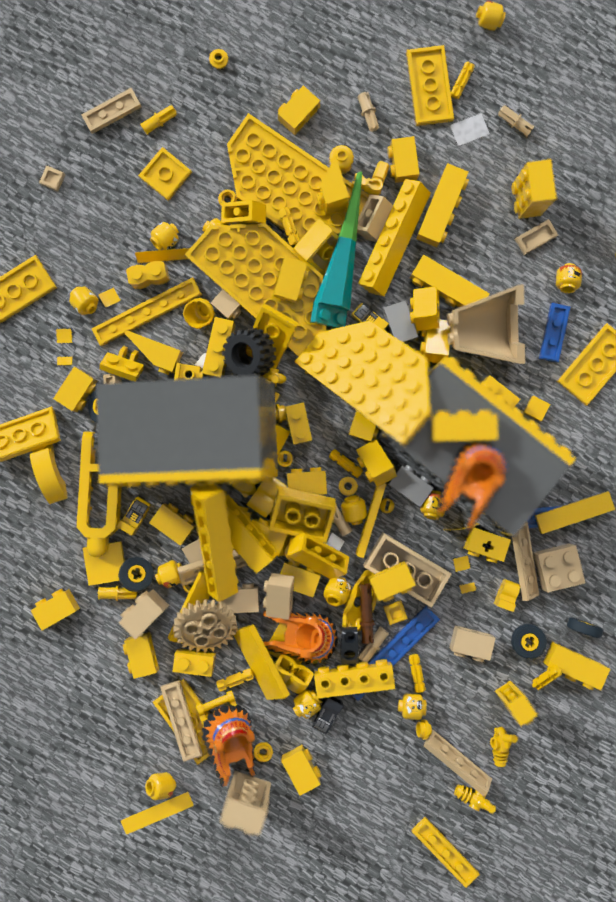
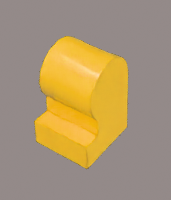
M504 579L494 604L514 612L520 584Z

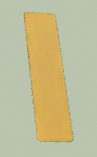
M190 248L135 252L137 263L188 259L185 254Z
M186 792L121 820V824L125 833L129 834L194 806L189 792Z

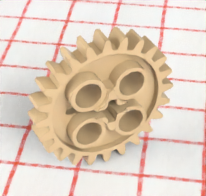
M204 599L203 604H200L199 601H196L195 606L189 603V609L183 607L182 613L178 612L177 618H174V637L177 638L178 643H182L183 648L189 645L190 651L196 648V652L203 649L206 653L208 648L214 651L216 646L221 649V644L228 645V640H233V635L236 634V615H233V610H229L228 605L222 607V602L216 605L214 600L211 603H207V600Z

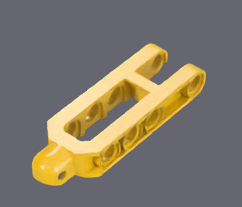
M84 431L81 446L77 529L87 538L88 553L93 557H100L108 550L109 537L119 530L117 525L120 522L122 486L108 487L106 525L103 528H91L89 520L90 510H92V506H90L91 491H93L92 472H99V464H95V432Z

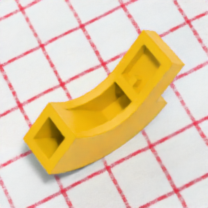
M53 444L32 451L30 459L33 472L47 502L52 504L68 499L66 483L56 465Z

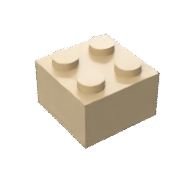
M565 544L533 552L542 590L552 592L585 584L576 545Z
M154 589L150 592L146 590L134 601L136 605L132 604L120 615L123 619L119 624L134 639L141 635L169 606Z

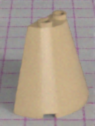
M524 284L457 308L452 313L447 314V324L450 325V333L447 336L448 344L453 345L455 350L525 364V344L518 341V305H524Z

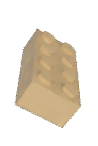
M382 532L363 566L376 574L404 561L415 583V586L412 587L408 594L433 607L451 573Z
M234 771L220 822L228 828L233 829L236 827L242 829L249 835H260L268 811L271 782Z

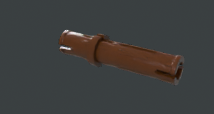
M364 583V585L359 584L361 620L359 625L362 630L361 642L370 644L374 643L373 626L375 625L372 613V585Z

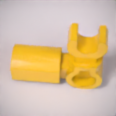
M379 161L372 179H366L362 175L361 189L367 192L369 196L370 194L377 196L381 194L383 183L389 170V164ZM352 181V184H351V188H352V189H353V187H354L355 181Z

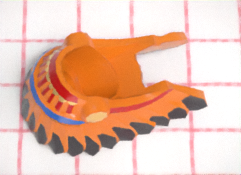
M476 441L472 444H466L464 448L459 450L458 455L454 456L455 462L451 465L452 470L445 482L446 488L442 491L443 494L439 499L440 504L436 509L439 513H443L457 500L460 492L465 493L471 499H475L477 502L468 524L469 529L473 528L475 522L482 515L484 508H487L494 493L504 484L508 471L507 460L496 447Z
M291 611L289 620L268 617L278 623L287 625L284 633V642L274 640L263 642L270 652L297 658V660L305 661L307 664L324 663L326 659H330L335 651V647H337L338 633L336 625L326 615L319 614L318 612L311 614L310 612L295 613Z
M223 705L218 710H215L214 713L208 715V719L203 721L204 727L202 728L204 745L208 748L210 760L214 764L213 768L222 787L228 784L231 775L229 764L245 759L251 776L256 775L254 770V749L252 747V742L255 738L251 730L252 721L249 713L239 705Z

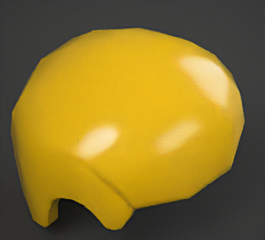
M196 298L185 305L183 316L189 326L200 329L213 321L215 312L208 300Z

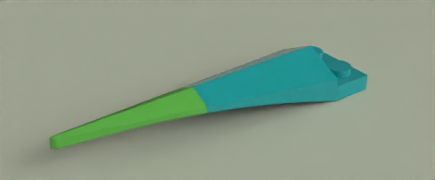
M362 171L357 173L339 238L313 302L311 322L335 329L346 325L347 311H350Z

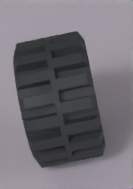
M257 328L238 330L231 333V336H228L226 339L227 343L223 345L225 351H222V356H225L223 361L224 364L228 365V371H232L233 376H262L268 373L270 368L274 366L273 360H276V355H274L276 347L273 348L272 344L274 342L269 340L270 335L264 333L261 329L257 330ZM247 345L250 346L253 352L252 362L246 356Z

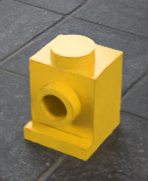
M176 363L174 380L204 378L201 371L202 368L200 366ZM188 371L192 372L191 378L186 377Z

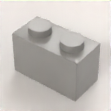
M406 300L383 308L382 312L385 321L389 323L387 327L392 336L403 343L417 339L419 331L416 330L415 323H411L410 312L413 311L411 305H407Z
M400 466L396 471L397 477L390 480L387 485L421 507L434 489L430 486L432 482L423 476L421 478L414 474L416 471L410 466Z

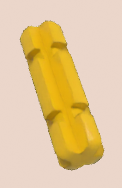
M470 62L464 64L451 91L452 98H460L474 70V64Z
M288 207L279 210V215L283 219L282 224L286 236H289L287 238L289 245H297L300 238L298 234L296 235L297 230L293 218L290 217V209Z
M333 449L329 454L330 459L337 461V464L348 472H352L351 474L356 478L362 474L363 469L355 466V463L344 455L341 456L340 452L336 449Z
M409 655L415 691L417 693L424 692L426 688L423 682L422 668L419 664V655Z
M557 665L552 666L533 680V688L537 690L542 689L560 677L562 669Z
M250 668L243 670V673L238 672L228 676L226 680L224 678L216 682L217 688L222 692L227 690V687L232 688L244 683L245 680L247 682L253 680L254 674Z

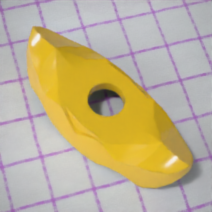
M368 569L363 572L350 592L343 612L342 627H357L358 631L361 630L359 625L361 605L355 606L354 601L355 598L360 596L359 584L370 583L368 577L374 574ZM372 587V613H373V610H374L375 605H376V602H377V596H376V594H375V592H374V590H373V587Z

